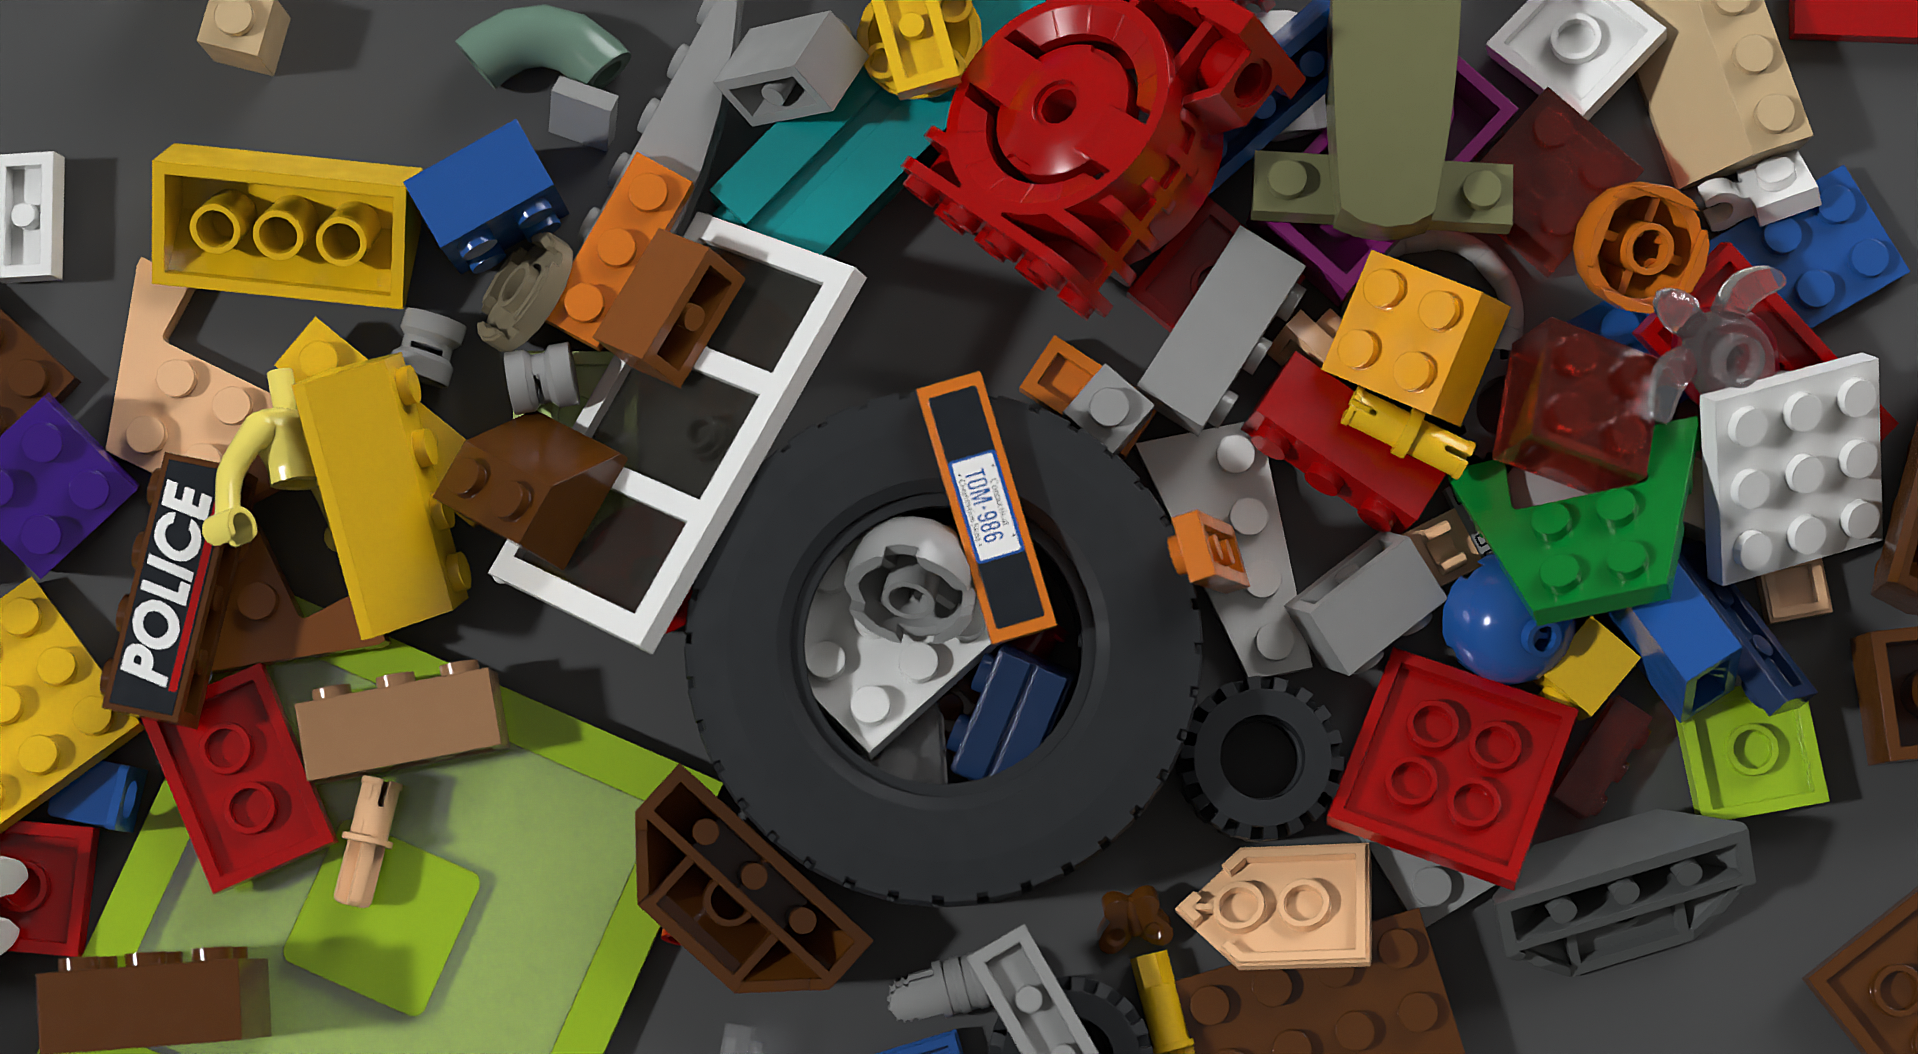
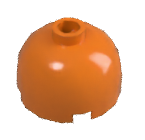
M1638 181L1607 189L1588 205L1577 224L1573 244L1577 272L1591 292L1614 307L1626 311L1651 314L1654 313L1653 305L1658 312L1662 310L1659 307L1666 306L1674 298L1682 300L1692 292L1703 274L1710 246L1708 232L1701 229L1699 217L1694 211H1699L1698 207L1691 198L1674 187ZM1668 288L1679 289L1680 291L1675 292L1672 290H1668Z

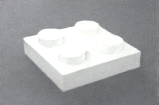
M1528 0L1486 43V50L1488 56L1582 128L1667 40V28L1630 0Z

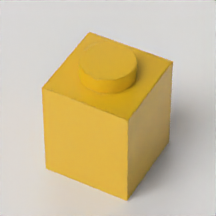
M1589 616L1577 623L1576 634L1563 658L1555 667L1533 682L1542 689L1538 696L1579 709L1577 719L1581 721L1593 716L1641 657L1593 616Z

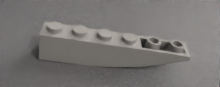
M744 0L703 1L696 19V23L701 25L691 46L683 43L674 54L667 71V77L672 79L661 101L652 98L644 109L637 127V131L642 133V136L631 155L623 152L617 159L607 183L613 189L602 209L593 207L587 214L580 228L578 241L583 244L586 241L636 152L693 182L695 188L670 230L671 233L681 237L684 236L707 185L725 126L729 100L713 82L739 45Z

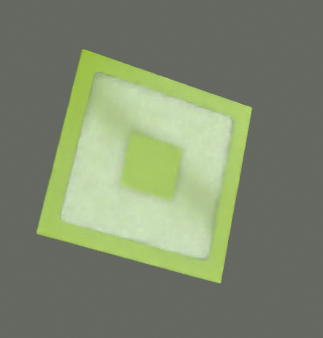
M295 596L305 618L323 609ZM389 637L392 644L384 648L360 649L329 654L330 656L309 657L277 662L275 665L266 667L302 751L295 704L312 701L313 689L336 684H351L352 693L376 689L377 677L400 672H414L416 681L441 676L439 666L448 664V662ZM242 670L213 674L209 684ZM500 685L510 749L368 775L384 779L385 782L393 781L403 784L387 840L393 842L392 849H385L372 904L368 908L341 904L334 899V892L348 841L342 838L343 831L350 832L362 786V777L325 784L315 783L338 838V843L219 895L213 894L165 778L82 957L117 956L118 967H125V954L182 951L184 963L192 962V949L248 946V958H268L272 1037L65 1054H605L661 928L655 920L637 905L634 812L679 763ZM684 766L713 794L719 797L724 785L723 782Z

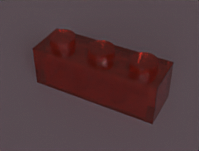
M1620 695L1611 698L1555 783L1548 799L1580 820L1588 818L1590 814L1596 817L1608 800V796L1604 792L1612 781L1618 783L1628 770L1630 763L1626 761V758L1633 748L1639 750L1650 736L1652 730L1647 726L1653 717Z

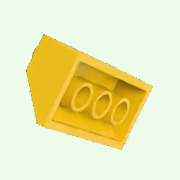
M173 143L152 160V284L403 309L406 306L421 231V213L403 181L423 171V168Z
M402 352L328 369L291 385L361 640L374 638L457 608L469 598L467 590L471 588V572L465 555L462 552L456 553L450 531V528L454 527L455 524L454 510L433 498L438 488L433 468L438 463V451L430 429L422 428L416 403L421 401V388L414 368L411 365L406 366Z

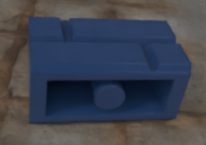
M1005 643L999 649L996 657L985 653L971 685L972 690L981 693L972 717L961 712L947 742L946 748L956 752L950 769L954 773L974 781L999 773L1027 757L1055 729L1077 673L1012 644Z

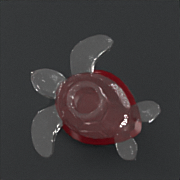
M1768 265L1742 269L1732 274L1722 284L1712 305L1708 307H1700L1695 297L1680 289L1662 288L1656 292L1652 301L1653 310L1661 323L1673 333L1671 343L1672 350L1659 358L1653 367L1649 379L1647 408L1652 418L1657 422L1669 423L1683 391L1686 392L1693 402L1700 406V395L1729 387L1745 388L1756 380L1789 372L1780 371V358L1772 331L1762 319L1749 312L1759 301L1779 291L1786 285V277L1781 271Z

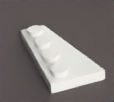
M1244 422L1202 430L1198 437L1192 433L1135 443L1134 449L1158 493L1157 496L1168 519L1172 521V517L1199 510L1233 526L1250 587L1228 594L1206 587L1204 589L1245 677L1260 676L1261 679L1311 669L1313 666L1308 643L1284 608L1286 603L1297 596L1268 456L1259 451L1252 443V437L1240 429Z

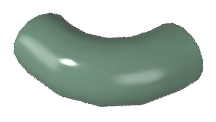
M546 4L504 9L468 29L455 40L460 51L495 90L521 71L539 67L560 71L569 79L603 89L624 70L631 59V53L625 46L588 16Z

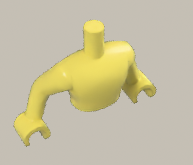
M278 368L267 372L273 408L263 409L246 417L224 453L216 473L215 515L209 516L204 521L202 535L208 543L214 546H220L229 542L234 547L246 544L256 536L257 524L255 518L250 511L240 506V495L244 476L257 455H259L267 469L272 488L284 490L311 489L328 525L325 529L324 541L328 548L337 552L291 385L295 384L293 369Z

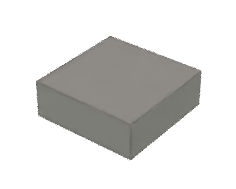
M559 76L551 91L549 132L607 152L615 138L619 96Z

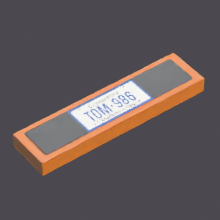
M977 371L916 389L958 534L970 566L991 645L995 646L1056 628L1057 624L981 372Z

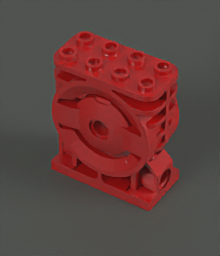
M1046 0V2L1023 12L1009 21L976 53L961 77L962 83L957 85L949 107L946 133L931 125L924 134V138L941 155L930 168L913 157L907 156L900 165L909 175L903 182V186L932 208L938 203L939 206L933 214L959 235L963 236L966 231L972 235L975 232L978 233L973 241L999 262L1004 263L1008 259L1016 263L1018 260V264L1014 267L1015 270L1045 292L1048 287L1056 292L1061 289L1056 297L1080 317L1088 320L1093 312L1106 318L1113 309V305L1098 290L1109 276L1130 287L1137 278V274L1128 265L1149 256L1163 247L1184 229L1196 215L1212 189L1222 159L1224 132L1246 126L1273 90L1291 100L1307 79L1259 18L1251 11L1231 0ZM1126 69H1135L1137 74L1138 90L1133 78ZM1139 108L1142 112L1149 114L1146 125L1138 120ZM1020 172L1027 179L1037 184L1034 185L1017 180L1018 173ZM1100 172H1102L1103 174H1105V175H1103V176H1102L1100 179H1098V180L1095 179V178H1093L1095 175L1099 174Z

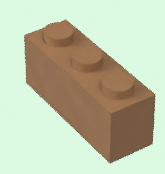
M473 659L439 666L441 676L416 681L414 672H400L376 678V689L352 693L351 684H336L313 689L312 701L295 704L307 781L325 784L362 777V775L368 776L510 749L498 673L488 667L480 669L478 660Z

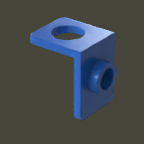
M102 760L50 798L48 813L58 818L97 825L110 830L133 833L148 770Z

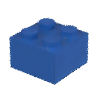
M517 119L403 181L438 245L460 274L470 269L474 274L496 266L506 257L504 250L524 239L532 243L531 237L535 234L544 232L554 233L561 226L559 219L570 214Z

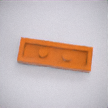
M636 152L573 261L567 285L545 322L601 352L604 346L592 337L657 230L661 228L670 232L695 188L693 182Z
M1199 510L1172 517L1176 535L1168 537V547L1175 569L1180 576L1188 574L1190 583L1224 594L1250 587L1232 525Z

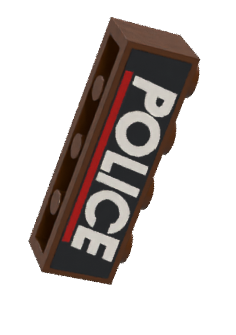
M165 452L161 468H156L151 475L147 490V500L151 510L146 530L139 532L133 545L131 561L133 568L136 570L130 594H125L122 597L117 609L116 629L120 632L114 658L111 657L106 661L101 673L100 692L104 696L101 708L123 715L198 729L242 545L234 547L229 542L220 546H214L208 543L202 535L204 521L209 516L215 515L216 473L220 464L218 462ZM249 472L244 476L240 506L251 511L258 478Z

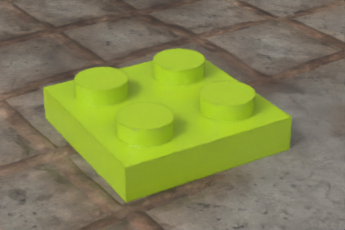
M1736 686L1734 690L1681 724L1675 717L1695 815L1731 820L1830 802L1808 701L1798 709L1769 717L1764 709L1757 707L1748 699L1742 686Z

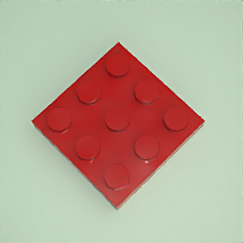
M1393 647L1339 783L1340 786L1328 811L1327 825L1514 891L1575 727L1579 709Z

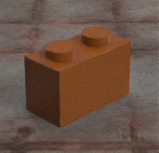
M659 228L592 338L630 367L681 388L746 278L711 248Z

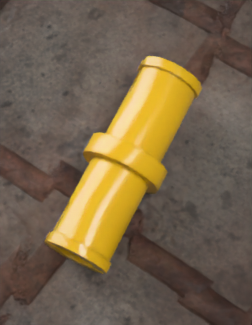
M1360 386L1356 388L1348 403L1349 408L1344 411L1340 421L1345 426L1349 425L1392 446L1390 453L1402 459L1408 454L1451 475L1456 480L1464 472L1468 464L1466 458L1467 456H1472L1476 446L1475 442L1467 441L1424 420V412L1416 408H1412L1408 412L1365 391Z

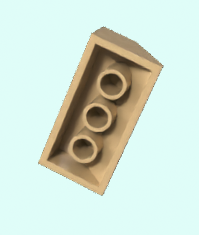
M1630 0L1667 28V40L1634 74L1675 188L1678 191L1702 184L1713 178H1721L1737 173V170L1762 162L1767 158L1795 149L1799 150L1814 136L1764 0Z

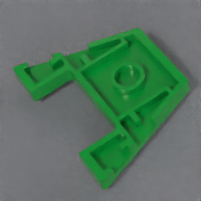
M1697 416L1638 428L1648 473V479L1643 483L1514 509L1504 458L1468 465L1458 480L1447 474L1452 493L1457 501L1461 502L1474 522L1476 531L1481 538L1485 539L1496 556L1501 570L1537 626L1671 599L1684 534V511L1687 496L1692 493V471L1696 451H1700L1702 443Z

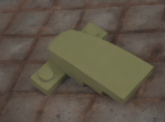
M1330 0V14L1327 21L1328 86L1325 93L1329 154L1255 150L1252 160L1251 220L1333 225L1334 229L1354 237L1376 241L1407 239L1424 234L1427 230L1509 234L1513 225V165L1444 161L1455 90L1461 0Z

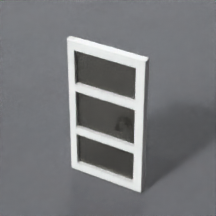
M702 212L696 213L683 237L711 248L742 274L746 280L681 388L634 369L616 355L613 356L572 429L628 457V460L564 571L506 541L488 572L497 583H506L652 655L867 279L856 267Z

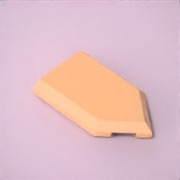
M1347 843L1239 848L1222 864V871L1198 893L1193 891L1175 908L1179 916L1238 970L1371 966L1372 862L1370 844Z

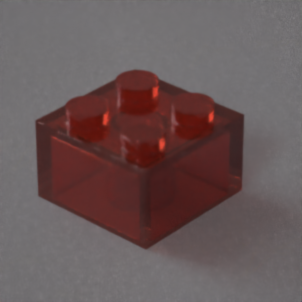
M1549 87L1540 94L1479 162L1513 165V225L1509 234L1497 235L1547 278L1573 251L1577 224L1588 205L1609 188L1635 182L1645 170Z
M1548 318L1512 343L1492 458L1587 494L1629 486L1647 477L1664 360L1559 319Z

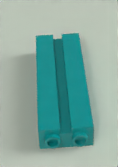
M972 0L973 6L981 19L983 45L1009 21L1023 12L1046 2V0ZM862 66L834 111L776 122L709 190L714 205L718 208L712 216L834 259L904 188L903 182L909 175L900 165L907 156H911L926 165L938 153L924 138V134L931 125L946 133L949 107L956 87L938 97L914 100L904 99L900 101L898 95L888 93L873 81L865 67ZM767 269L783 284L790 278L784 274ZM792 278L803 289L808 285L806 282Z

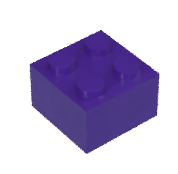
M50 393L43 396L0 436V540L40 579L124 503L140 485Z

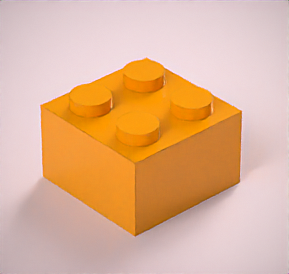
M1371 249L1321 370L1461 427L1511 307L1481 291Z

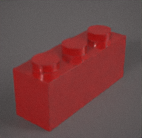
M1295 351L1278 370L1240 429L1252 437V443L1263 454L1276 460L1284 459L1305 473L1306 481L1314 489L1328 496L1337 495L1356 508L1358 516L1368 526L1381 532L1401 534L1417 521L1446 473L1408 454L1402 459L1390 453L1392 446L1349 425L1341 424V418L1344 411L1348 410V403L1355 391Z

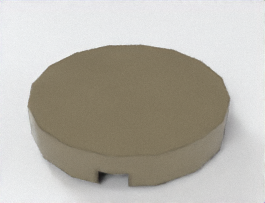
M550 232L533 235L531 239L535 246L529 251L522 247L516 252L514 251L498 270L484 295L481 311L489 316L486 323L483 321L477 323L478 334L482 341L500 352H511L525 344L540 329L551 314L567 285L573 265V251L566 242Z

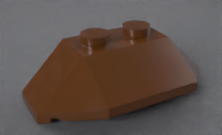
M681 763L669 773L635 810L637 905L734 994L830 990L874 941Z

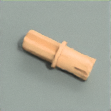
M362 775V786L350 832L343 831L342 838L348 841L334 892V899L341 904L368 908L372 904L385 849H392L393 842L387 840L403 784L393 781L385 782L381 778Z

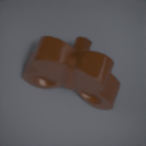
M1140 886L1130 895L1119 891H1109L1103 895L1101 903L1105 916L1097 928V940L1100 949L1104 953L1114 954L1119 952L1132 937L1140 936L1147 942L1161 946L1168 944L1172 940L1174 933L1170 918L1160 909L1157 890L1153 886Z

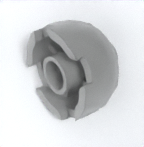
M915 516L892 518L867 533L857 546L849 562L844 581V587H846L851 598L849 607L851 615L870 632L897 643H902L904 634L915 636L935 635L933 644H942L961 635L972 621L977 600L970 566L959 534L952 528L935 520Z

